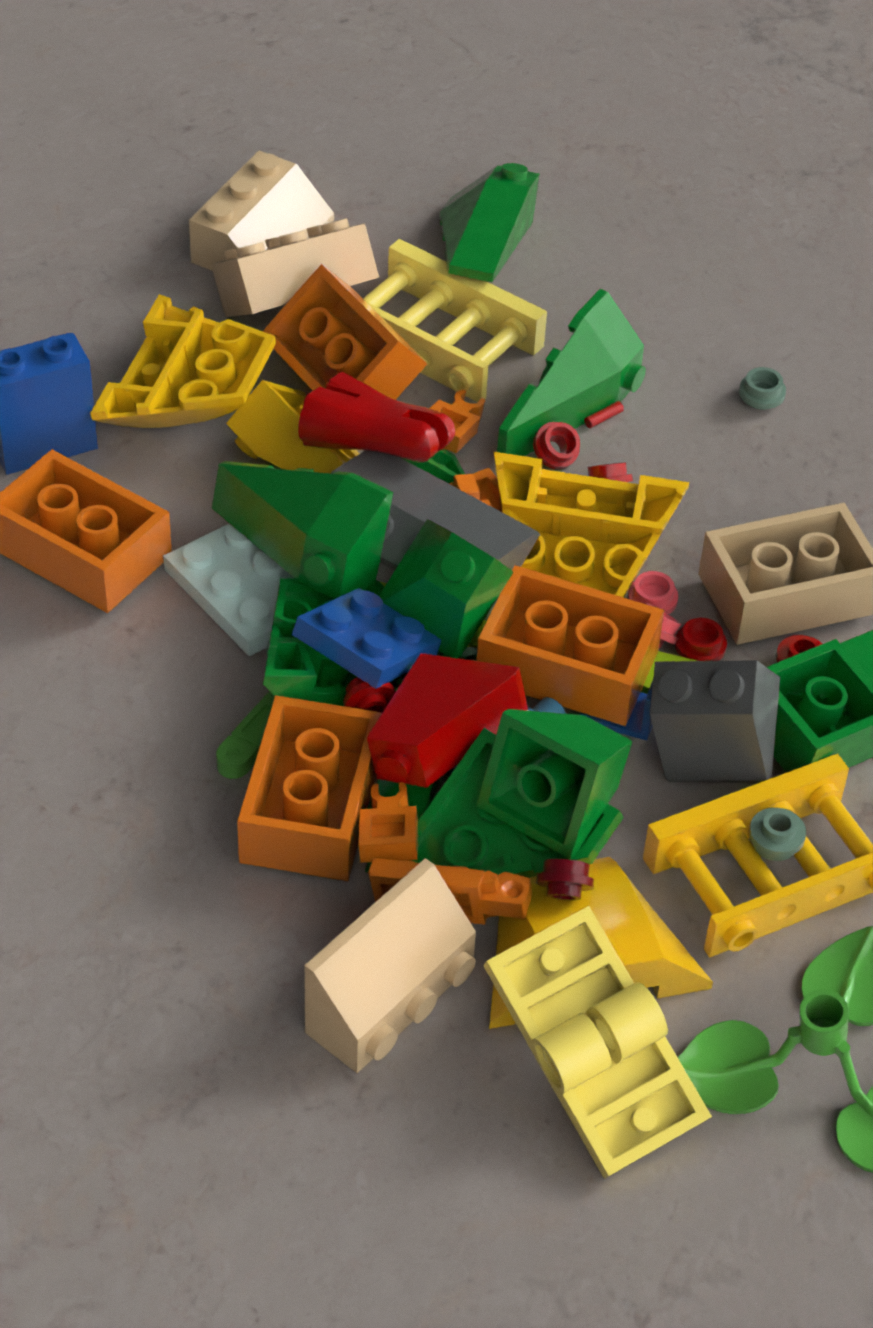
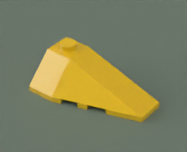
M265 380L258 384L249 395L246 403L238 408L226 422L238 436L235 439V443L244 453L254 459L260 457L286 470L308 468L313 469V472L331 474L333 470L359 455L357 450L304 446L303 441L298 435L300 412L307 394L303 391Z

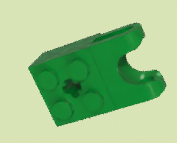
M873 630L841 643L837 639L831 640L767 666L768 669L780 677L773 757L786 773L837 753L848 768L873 758Z

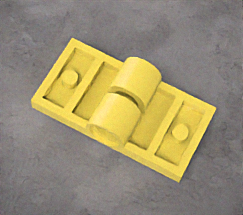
M590 906L485 962L483 966L604 1179L712 1117L665 1037L668 1034V1027L660 1006L651 992L642 983L633 982Z

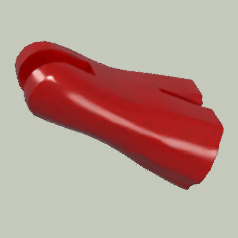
M340 372L329 380L326 388L319 386L307 394L300 412L298 435L303 441L304 446L375 451L412 461L426 462L437 451L443 450L454 439L455 426L451 418L442 412L397 401L356 378Z

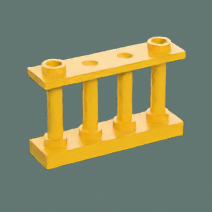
M838 753L648 824L643 860L653 875L672 867L681 868L712 914L704 945V951L709 958L728 950L733 952L740 951L748 947L755 939L873 893V844L841 802L849 768ZM767 808L787 809L800 818L813 813L823 814L856 859L830 869L806 836L803 847L793 856L808 875V878L782 887L748 840L750 838L749 829L751 821L758 812ZM719 849L729 850L761 896L733 906L700 857Z

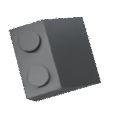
M757 660L655 662L650 717L666 780L669 782L760 783L771 779L780 677Z

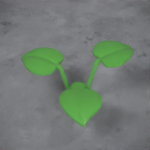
M869 926L837 940L823 950L809 964L802 979L801 992L803 1000L800 1004L799 1026L788 1029V1037L775 1054L770 1055L769 1040L760 1029L744 1021L729 1020L713 1024L700 1032L682 1054L678 1056V1059L706 1107L722 1113L746 1114L765 1107L775 1099L779 1084L772 1067L781 1065L796 1044L801 1043L809 1052L820 1056L835 1053L840 1059L850 1094L857 1102L845 1107L837 1118V1143L842 1153L850 1162L864 1171L873 1173V1086L867 1095L860 1088L850 1056V1045L846 1042L848 1022L857 1026L873 1025V926Z

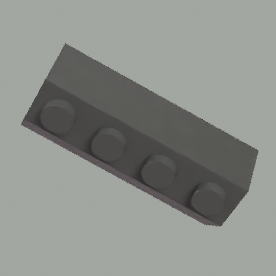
M365 450L331 472V474L337 471L352 472L394 492L380 558L381 563L396 570L427 519L465 539L496 558L511 570L514 565L522 566L540 536L538 531L400 457ZM495 603L493 604L492 608L490 609V611L488 612L487 616L485 617V619H484L485 621H487V619H488V617H489V615H490V613H491V611H492V609H493Z

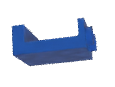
M74 333L51 336L44 340L0 351V464L6 475L29 469L51 449L66 457L98 449L96 421H92L90 414L94 407L90 361Z

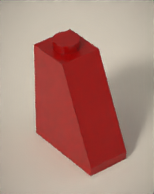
M420 653L366 738L377 779L428 787L458 765L483 728H486L495 735L497 734L504 711L507 709H528L520 668Z

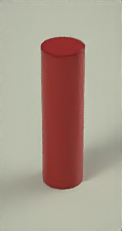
M617 401L584 419L585 425L588 428H592L623 412L624 406L620 401Z

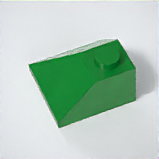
M427 519L379 597L384 604L403 616L418 620L427 631L442 639L438 650L451 658L460 659L512 576L513 571L465 539Z
M507 709L501 716L476 807L571 859L577 854L618 789L633 741L585 715Z

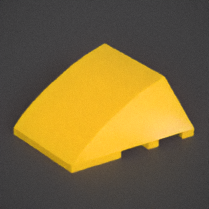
M159 294L143 321L146 335L143 344L121 382H108L90 412L92 421L122 427L163 428L205 422L234 412L246 403L276 344L275 336L230 319L220 323L204 317L202 309L193 306L189 311L172 306L171 298Z
M493 452L502 512L540 533L539 538L521 567L623 598L688 490L690 483L640 475L639 484L546 470L542 469V459Z
M611 857L598 858L592 864H589V877L594 879V889L582 891L580 900H559L547 897V888L537 885V876L530 878L533 894L525 919L499 916L496 955L590 906L633 982H640L646 988L653 987L657 999L712 989L713 981L640 894L618 863ZM493 984L489 1029L515 1025L514 1019Z

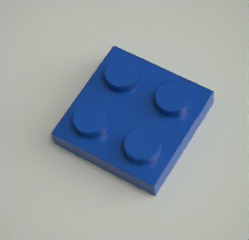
M360 588L298 616L292 633L293 636L376 689L409 672L420 653L437 655L442 639L427 631L418 620L403 616L384 604L378 595Z

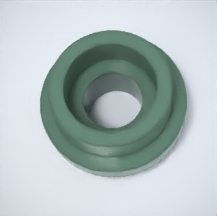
M758 367L750 370L746 377L742 379L739 395L746 404L753 408L766 410L775 408L783 403L786 396V386L779 372L767 367Z
M767 808L758 812L753 817L749 836L755 850L762 857L772 861H784L791 858L803 847L806 838V827L799 816L787 809Z

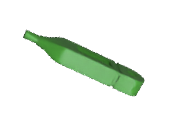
M268 692L231 732V736L229 735L216 750L217 770L223 777L229 779L243 777L254 766L275 698L271 692Z

